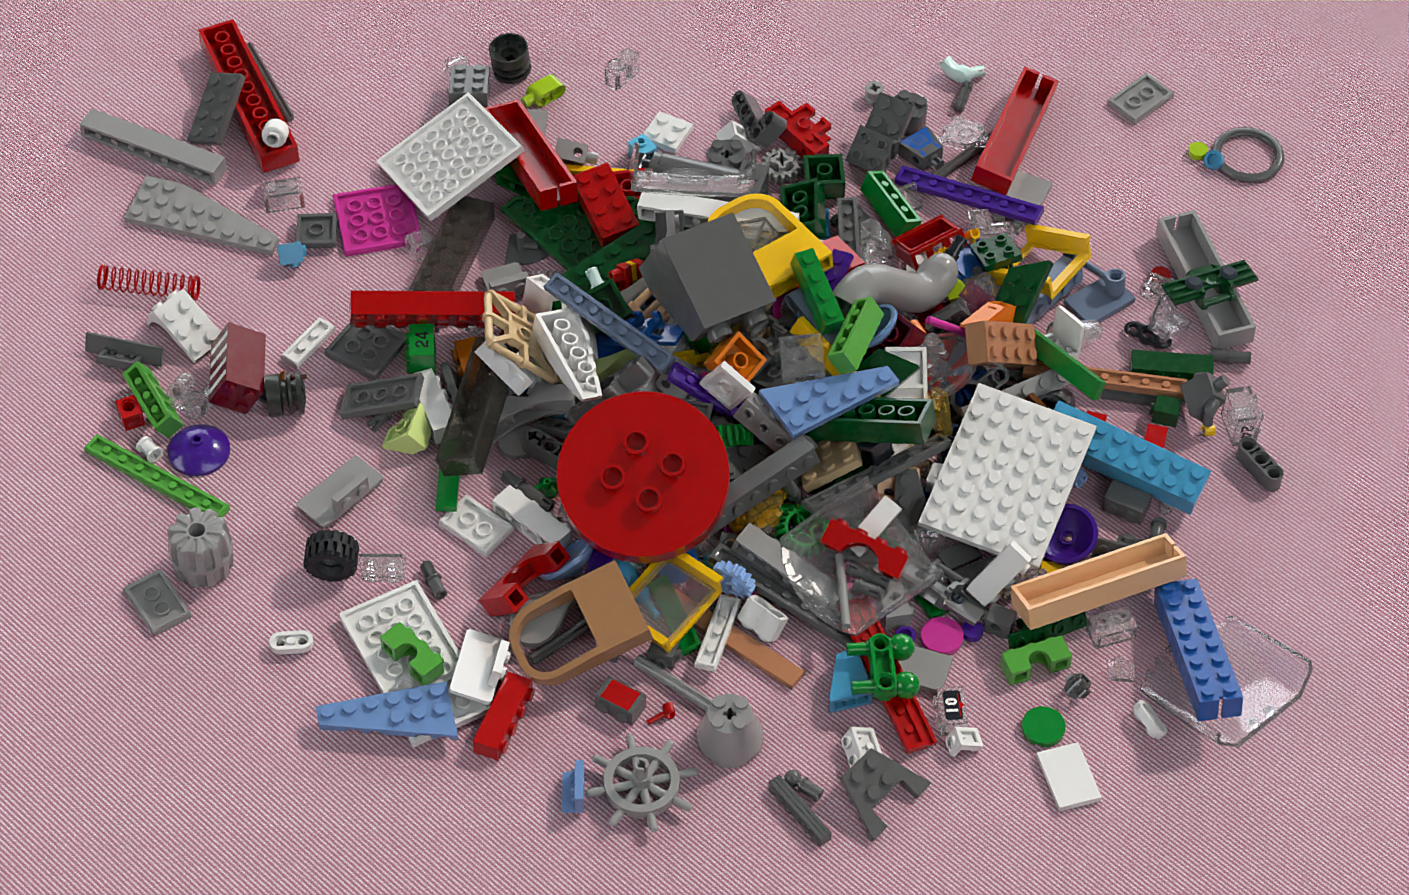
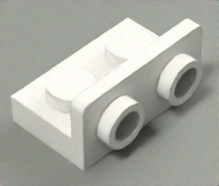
M850 727L841 738L842 747L844 748L850 768L871 748L882 754L873 728Z

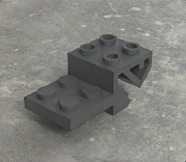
M880 92L865 127L860 125L845 161L867 171L884 170L886 172L890 165V159L893 160L898 155L899 142L903 138L916 107Z

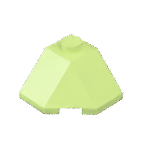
M418 403L417 408L405 410L402 414L404 418L396 426L393 424L388 430L382 444L384 449L415 454L419 451H424L428 447L432 432L424 407L421 403Z

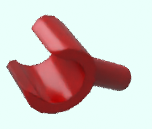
M664 703L662 705L663 712L646 720L648 725L663 718L673 719L676 714L673 703Z

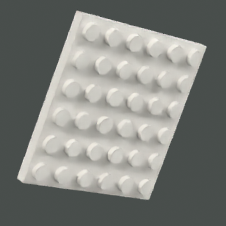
M468 92L376 160V162L431 222L525 150Z

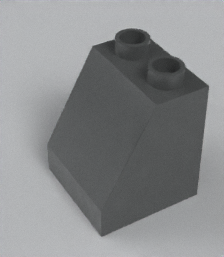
M733 212L661 239L639 267L651 293L692 342L707 337L710 344H716L730 337L733 334L730 327L743 323L746 330L754 329L768 321L765 312L776 302Z

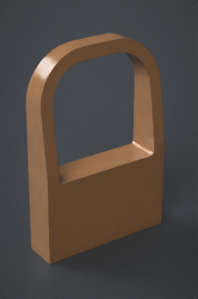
M615 560L555 589L524 607L514 618L509 632L511 647L525 675L532 679L533 682L546 686L566 682L653 639ZM576 599L598 646L554 671L540 672L533 669L529 665L520 645L522 630L531 620Z

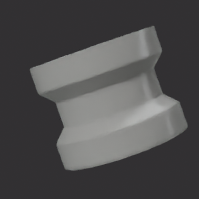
M878 81L868 82L865 86V101L868 104L874 105L879 93L884 92L883 84Z

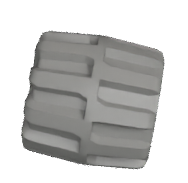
M198 507L191 508L189 514H178L176 516L177 522L174 525H169L167 531L168 554L177 577L182 582H188L194 588L216 586L217 582L228 577L230 574L229 567L233 566V542L225 520L219 517L218 513L214 510L207 509L205 512H201V509Z

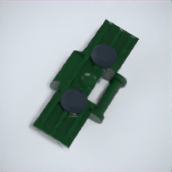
M1244 259L1224 266L1210 264L1190 270L1185 277L1163 283L1161 287L1175 306L1195 300V303L1201 310H1206L1209 306L1235 301L1234 288L1256 282L1259 278ZM1214 288L1217 294H1221L1205 298L1206 291Z

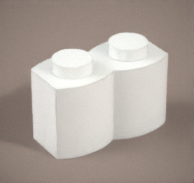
M758 595L748 597L737 617L742 622L741 625L749 630L753 629L758 634V638L764 642L777 640L789 619L785 614L772 607Z

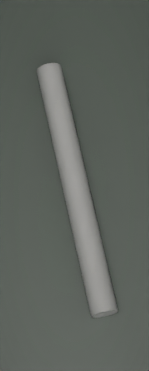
M839 553L835 555L841 621L842 627L847 629L851 627L845 562L844 555Z

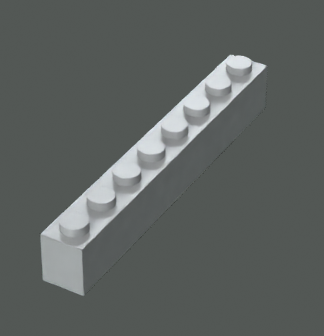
M91 109L80 123L82 137L214 186H216L227 171L225 157L220 154L209 152L187 142L155 132L152 129L130 123L119 117L106 114L103 111Z

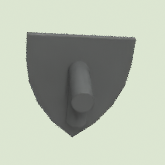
M519 232L517 234H510L505 265L514 262L519 263V265L533 264L550 255L530 237Z

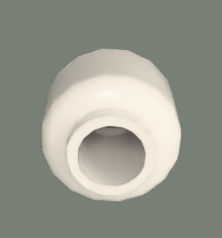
M271 119L262 130V140L266 145L278 148L286 142L289 128L284 121Z

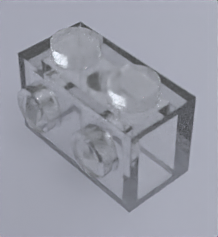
M1128 606L1117 607L1104 613H1095L1088 617L1086 631L1095 649L1135 639L1138 629Z

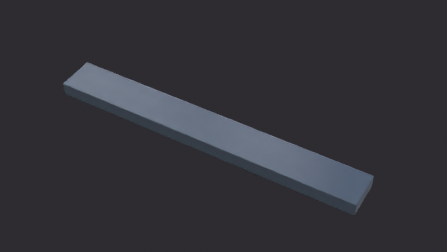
M556 272L543 286L545 291L636 356L642 355L661 374L676 361V357L559 273Z

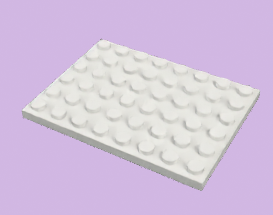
M978 383L920 517L918 526L995 555H999L1014 541L1031 557L1028 563L1030 568L1039 570L1097 426Z

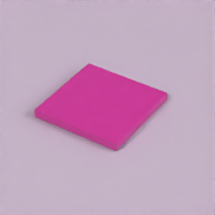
M396 184L333 194L345 257L423 244L415 204Z

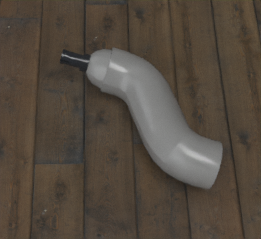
M956 235L949 248H946L943 253H937L929 259L923 260L915 273L883 264H865L856 267L845 275L832 291L840 310L848 314L855 300L869 296L874 299L877 305L890 304L897 311L905 313H922L933 309L944 301L958 282L957 260L959 253L967 244V240L960 235Z

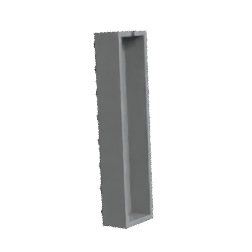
M1195 210L1178 214L1176 230H1174L1175 215L1158 218L1156 236L1178 279L1185 277L1190 270L1210 264L1224 266ZM1214 288L1206 291L1205 298L1221 294H1217ZM1236 288L1233 289L1236 295L1235 301L1209 306L1206 310H1201L1195 303V300L1190 301L1214 349H1226L1251 343L1254 340L1256 325Z

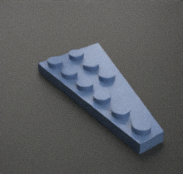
M885 366L759 390V395L794 440L800 435L899 386V380L891 369Z
M446 681L315 706L320 730L346 732L350 729L361 730V733L375 731L381 732L384 735L408 737L425 735L434 739L451 737V740H459Z

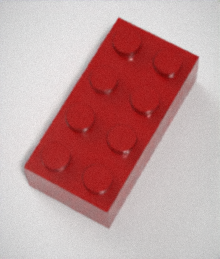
M608 162L573 175L577 181L578 200L602 248L639 225Z

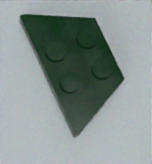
M1046 260L1009 268L994 301H1001L1016 306L1013 323H1027L1054 265L1051 261Z
M878 348L860 364L856 371L888 366L898 378L899 386H901L921 368L915 363ZM897 386V387H895V388H893V389H891V390H889V391H887V392L881 394L880 396H881V397H887V396H889V395H890L893 391H895L899 386Z

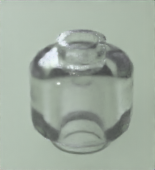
M457 53L445 59L443 71L447 78L451 75L452 66H471L466 55L463 56Z

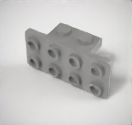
M354 456L300 499L296 504L297 508L321 528H327L382 483L383 476L358 456Z

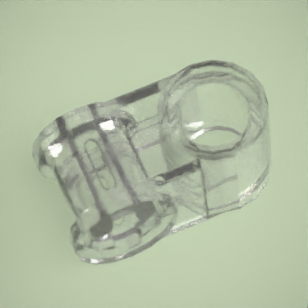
M1149 273L1145 284L1141 285L1139 289L1140 294L1147 299H1152L1167 306L1174 305L1161 287V284L1173 280L1156 273Z

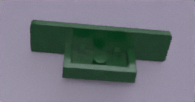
M1086 612L1033 630L1028 628L1022 618L1017 619V628L1020 630L1007 635L1009 649H1017L1029 643H1038L1049 637L1063 636L1088 625Z

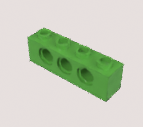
M136 361L122 373L155 430L170 438L184 426L149 368Z

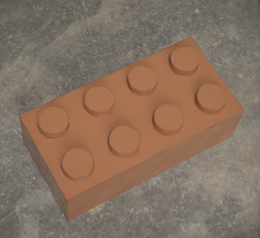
M987 320L965 324L968 365L1003 366L1005 368H1022L1037 365L1033 324Z

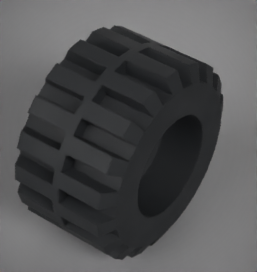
M320 530L317 533L311 534L306 541L304 569H306L308 574H312L313 577L323 581L333 582L349 579L357 571L358 541L354 540L353 536L347 535L348 533L339 532V530Z

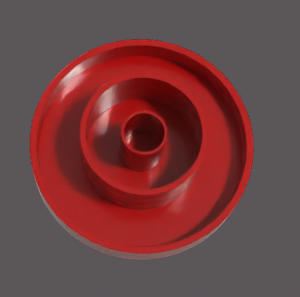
M640 391L624 393L609 398L594 406L576 422L567 435L560 451L557 466V485L567 519L573 529L587 544L606 556L630 563H655L686 553L710 534L721 518L727 503L730 471L727 452L720 434L702 412L680 398L659 392Z

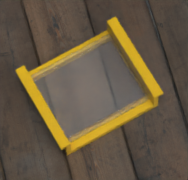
M687 553L662 562L651 563L629 588L653 636L651 641L669 653L723 592L721 586L723 577Z

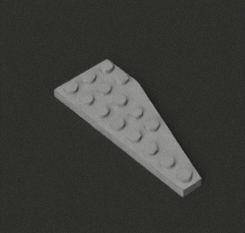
M147 175L124 217L125 223L273 256L279 243V237L185 184Z

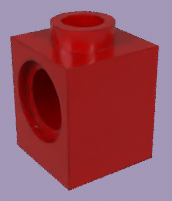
M135 395L115 401L118 415L125 431L145 425L143 412Z

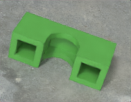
M398 622L380 636L381 649L394 661L407 655L415 657L409 662L410 675L422 686L431 684L444 673V660L442 656L437 652L434 653L426 641L417 638L409 626L405 627L401 622Z
M1061 635L1049 637L1038 643H1029L1021 648L1005 651L1001 655L1000 666L1011 686L1030 680L1032 672L1030 664L1032 663L1044 664L1050 674L1070 668L1072 654Z

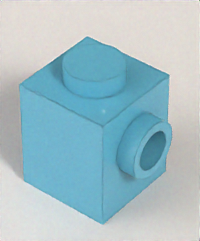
M645 134L628 141V155L631 158L634 153L641 152L646 154L651 160L654 152L657 151V147Z

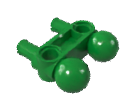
M878 633L868 638L865 642L846 643L847 657H868L871 676L870 680L851 681L852 695L871 694L880 701H888L896 696L903 699L913 698L920 690L918 677L914 673L907 671L901 672L896 676L894 659L904 661L913 655L915 651L913 639L907 634L899 633L890 638L885 634Z

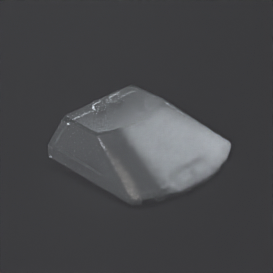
M867 476L780 538L785 572L800 600L822 621L835 629L857 636L944 576L943 570L931 562L899 520L895 518L879 537L888 542L887 545L894 549L898 546L906 550L907 555H909V561L899 581L890 579L886 591L880 588L876 599L860 593L855 594L854 591H851L855 577L846 574L851 627L847 629L842 627L835 555L839 553L822 546L820 540L831 518L836 521L840 518L848 522L849 527L856 530L882 500ZM846 549L841 553L844 555L845 572L852 561L868 569L871 567L873 571L879 573L878 559L871 550L868 549L861 558L850 549Z
M1235 616L1225 617L1226 621L1215 625L1244 697L1242 716L1222 718V700H1220L1218 719L1198 721L1170 645L1156 657L1154 666L1151 669L1148 668L1145 673V681L1141 683L1140 690L1165 710L1215 743L1239 748L1301 698L1313 667L1311 660Z

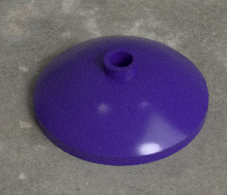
M205 424L192 425L180 430L174 435L168 445V458L171 465L180 473L189 476H204L214 473L227 462L230 455V443L225 433L214 426Z
M1065 504L1044 557L1057 564L1069 565L1080 562L1089 556L1098 541V526L1091 513L1081 506ZM1067 537L1072 538V540L1069 542L1065 541Z

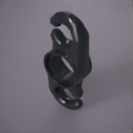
M1137 321L1128 322L1124 326L1126 334H1130V327L1136 328L1137 331L1132 332L1131 335L1137 337L1144 345H1150L1158 349H1167L1172 344L1170 336L1166 337L1167 343H1161L1159 339L1164 338L1165 335L1158 333L1154 326L1145 325ZM1149 332L1153 337L1146 338L1143 336V333Z

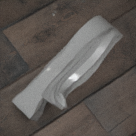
M568 577L563 583L552 589L527 595L529 600L516 613L510 614V627L516 615L524 607L576 578ZM574 599L531 620L522 630L520 645L529 649H538L554 639L560 632L570 609L577 604V600Z

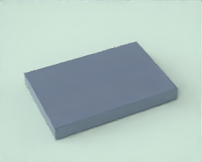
M1100 278L1065 298L1063 304L1090 329L1135 303L1136 297L1126 288L1125 293L1121 296L1113 297L1108 295L1105 291L1104 280Z

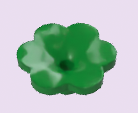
M553 477L540 478L539 483L535 484L534 488L550 499L555 498L556 493H558L557 479Z

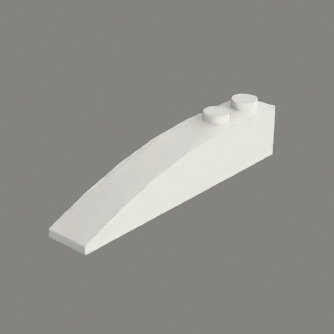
M570 308L535 314L532 332L547 360L563 383L582 402L601 399L602 392L599 378L596 375V365L592 357L593 351L589 343L590 337L577 313Z

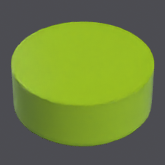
M1193 142L1189 145L1188 155L1194 160H1203L1208 153L1207 145L1202 142Z

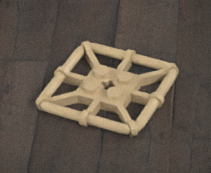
M487 290L484 293L482 320L485 323V345L488 349L494 350L515 362L519 368H525L551 384L559 382L560 377L555 374L553 367L543 354L532 332L533 324L527 321L529 320L534 323L535 314L528 311L525 306L517 305L494 290ZM492 303L503 318L492 312ZM493 324L503 329L504 335L493 337ZM507 343L509 346L519 349V355L501 346V344ZM529 356L535 358L542 368L531 363Z

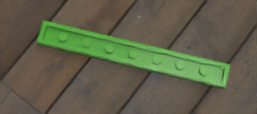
M98 434L84 447L85 453L189 509L198 507L201 509V512L211 509L217 512L221 518L230 510V505Z

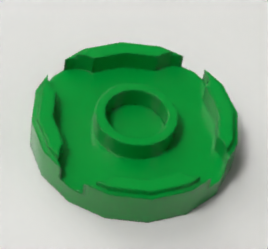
M1039 706L1026 712L1022 719L1021 731L1029 743L1047 748L1055 746L1062 740L1065 734L1066 723L1063 716L1057 710Z

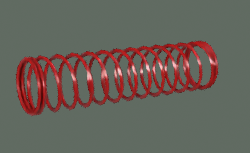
M102 264L98 269L97 287L99 290L105 288L109 291L113 288L115 292L119 289L122 292H126L128 289L129 293L136 291L137 294H140L143 291L145 295L151 292L153 296L158 293L160 297H163L165 294L168 297L169 272L165 275V291L161 295L159 292L162 281L161 271H159L157 276V291L153 294V270L149 277L150 289L148 293H145L146 270H143L142 289L140 292H137L138 268L134 274L133 291L129 290L132 274L131 268L127 270V287L124 291L121 288L124 277L123 267L119 270V287L117 290L113 286L116 278V267L113 266L111 271V287L109 289L106 287L109 274L108 265ZM103 269V282L101 286V273ZM176 273L173 275L172 292L175 291L177 284ZM184 274L181 275L180 291L184 288ZM189 275L188 294L190 295L191 292L190 297L196 301L200 294L201 280L198 275H195L193 279L192 275ZM196 279H197L196 294H195V296H194L195 283H196Z

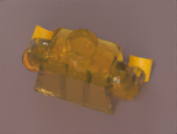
M779 489L728 524L734 533H737L744 526H747L749 522L761 529L767 525L770 527L777 526L779 516L783 513L780 507L783 505V500L787 498L783 489Z

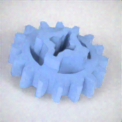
M721 560L720 563L716 562L712 569L723 577L721 581L722 591L728 593V595L734 594L736 598L741 596L745 599L746 596L749 597L756 587L754 584L755 579L751 578L752 574L746 573V569L737 563L732 565L730 561L725 563Z

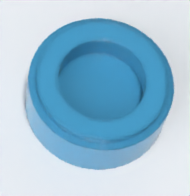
M1217 150L1209 151L1204 157V164L1210 170H1217L1224 163V156Z

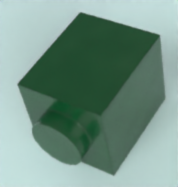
M1157 395L1156 403H1151L1149 414H1153L1152 423L1176 428L1182 399Z

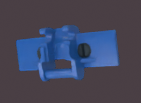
M641 311L634 312L636 319L627 318L626 322L660 346H676L685 333L678 324H664L660 311H653L652 315L654 318H647L646 321ZM604 332L596 341L597 345L622 346Z

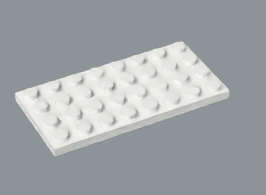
M417 580L339 613L340 621L382 693L422 686L410 675L409 662L415 658L414 656L407 655L394 661L381 649L380 636L398 622H401L405 627L409 626L417 638L426 641L434 653L437 652L442 656L444 660V673L431 684L446 681L456 728L487 714L491 704H483L450 693L449 688L460 652ZM425 735L407 736L413 748L434 739Z

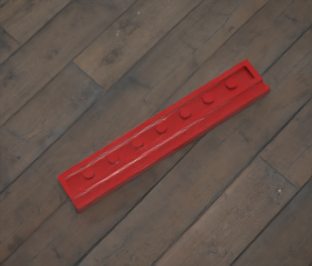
M867 596L860 600L848 601L851 627L847 628L853 643L865 642L868 638L878 633L885 634ZM839 604L837 609H838V611H839V613H840V615H841L840 604ZM860 656L870 676L868 657ZM894 659L897 676L904 671L899 661ZM896 696L888 701H882L906 754L936 745L937 740L916 696L910 699Z

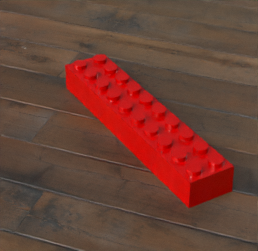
M231 19L199 29L200 45L213 72L242 74L246 77L234 109V114L263 173L300 162L298 145L290 129L286 142L278 148L270 147L262 140V130L269 120L280 119L284 122L285 120L235 20Z

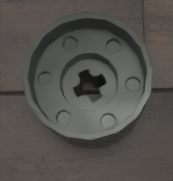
M505 33L491 41L489 55L494 77L506 84L519 83L526 79L532 67L528 44L524 37L516 33Z
M300 371L294 372L295 381H291L290 372H286L285 382H281L278 373L265 375L269 417L283 416L285 406H288L291 415H294V405H298L299 414H305L306 391Z

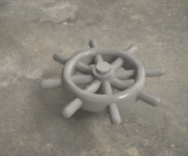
M627 734L625 739L628 749L617 754L611 761L598 754L593 755V762L606 768L604 786L587 789L585 796L591 798L606 795L611 806L616 809L609 819L611 827H615L621 818L626 815L632 818H647L650 831L657 832L658 824L655 816L665 812L672 805L685 811L692 809V805L677 796L680 788V779L697 776L698 769L688 768L678 771L676 764L668 756V753L674 746V741L668 739L662 748L658 750L651 747H637L634 736ZM632 762L634 771L630 772L623 768V766ZM659 766L667 772L652 776ZM616 774L628 780L613 784ZM671 781L668 791L655 785ZM631 789L625 799L617 793ZM651 792L655 794L656 796L660 797V799L655 802H651L649 793ZM638 795L641 796L643 804L633 803Z

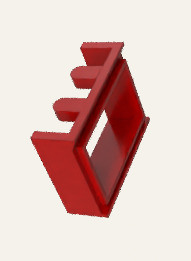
M941 214L891 239L896 257L917 271L919 266L916 255L924 252L926 259H929L934 254L932 247L941 243L942 247L949 248L951 245L949 238L955 239L956 235L965 238L962 228H958Z

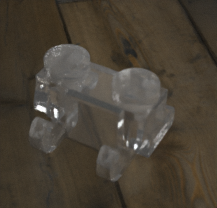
M935 333L928 334L925 337V341L919 346L926 347L927 371L931 373L935 370L933 364L940 357L946 359L949 356L948 352L944 349V343Z

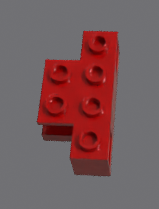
M780 100L765 109V113L772 111L786 119V129L779 138L793 151H796L802 159L803 155L829 154L830 144L828 141L831 138L826 132L831 130L832 124L824 117H821L820 121L814 124L810 118L815 116V109L807 102L793 111Z

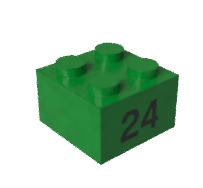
M434 323L409 324V332L405 333L407 373L413 374L432 368L436 376Z

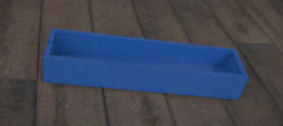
M1198 579L1172 581L1155 587L1154 605L1197 720L1218 719L1220 700H1222V718L1242 716L1244 697Z

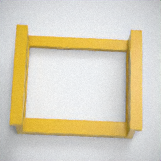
M1028 223L1025 227L1027 243L1020 250L1023 259L1034 247L1077 255L1053 282H1051V277L1047 278L1040 294L1047 295L1053 300L1092 257L1089 243L1091 236L1090 234L1041 225L1035 226ZM1021 261L1013 263V266H1017ZM1009 265L1008 269L999 268L987 272L989 283L1001 286L1009 270Z

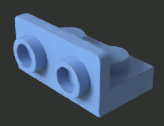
M575 760V769L562 773L563 813H584V760Z

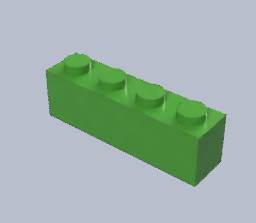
M871 296L854 301L827 355V358L840 374L852 373L859 368L861 360L866 354V350L884 315Z

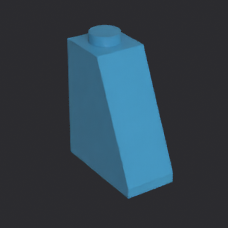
M846 650L836 654L829 697L830 713L872 704L871 694L852 695L851 681L868 680L860 656L847 657Z

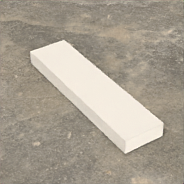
M720 594L697 655L695 668L716 673L741 605V599Z

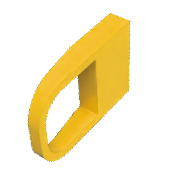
M747 194L738 197L716 209L708 219V221L732 212L736 215L746 209L760 208L773 214L789 232L753 252L775 298L799 286L790 266L794 253L814 248L823 271L825 272L833 267L832 252L787 208L769 195Z

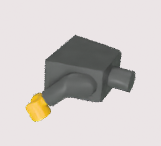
M1208 372L1194 373L1191 380L1181 384L1189 415L1203 422L1201 430L1205 431V437L1214 436L1216 433V427L1213 424L1214 415L1226 401L1223 389L1230 385V381L1225 375L1217 378Z

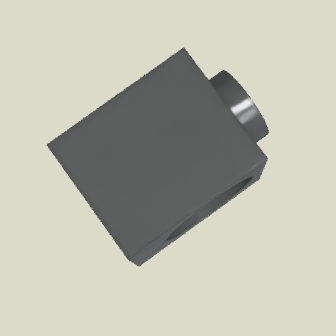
M993 603L990 611L986 610L982 622L985 623L984 632L1007 640V635L1012 633L1016 624L1017 611Z

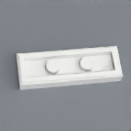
M319 317L281 355V359L298 369L336 331L335 326Z
M885 495L858 528L867 531V536L875 539L885 531L902 511V508ZM862 546L848 548L859 558L868 550V548Z

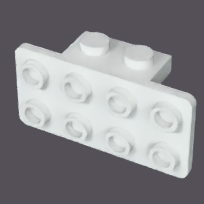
M468 629L450 684V693L483 704H491L499 679L503 680L507 669L503 664H508L511 652L507 651L510 642Z

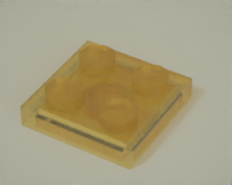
M939 387L930 388L931 394H928V399H933L937 418L933 427L944 436L953 435L948 393Z

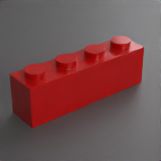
M509 671L507 672L473 739L474 753L497 761L501 754L506 753L509 745L508 740L510 736L515 735L518 726L517 722L519 718L522 719L524 717L526 704L528 701L531 702L534 697L535 689H533L532 679Z

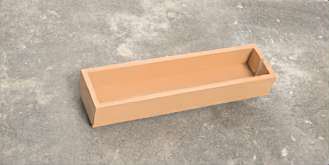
M1164 533L1010 586L1012 606L1028 628L1033 630L1186 577V555L1178 546H1175V542L1170 536Z

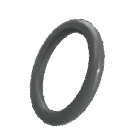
M1237 127L1227 130L1215 140L1212 146V150H1217L1221 153V149L1226 141L1239 136L1255 137L1271 146L1275 154V161L1266 171L1252 174L1243 173L1229 167L1225 162L1219 170L1224 175L1240 182L1256 183L1268 180L1275 176L1284 164L1285 155L1278 140L1271 134L1257 128Z

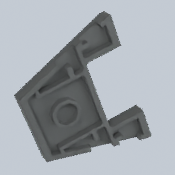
M872 748L839 778L851 803L855 805L860 815L859 819L861 822L863 821L871 841L876 839L888 827L872 808L900 782L916 799L931 784L930 781Z

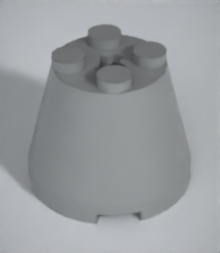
M735 694L715 696L698 726V746L700 751L712 761V764L723 768L744 766L746 762L758 755L763 746V727L748 700L743 696Z

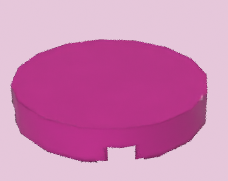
M936 617L923 625L920 640L925 649L950 656L961 648L964 633L956 621L947 617Z

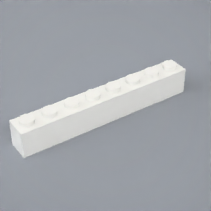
M643 188L637 205L638 219L655 222V212L683 210L684 226L693 228L708 222L710 215L716 209L729 202ZM750 208L735 215L745 237L765 238L766 240L775 241L789 233L773 214L764 209ZM791 212L799 220V213Z

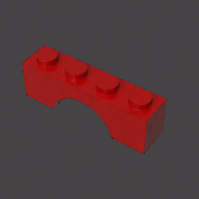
M831 518L820 540L822 546L837 553H842L853 546L868 548L878 559L879 573L891 577V579L897 582L899 581L909 561V555H907L906 550L898 546L894 549L888 546V542L880 537L873 539L867 536V531L858 527L855 530L848 526V522L840 518L837 521Z

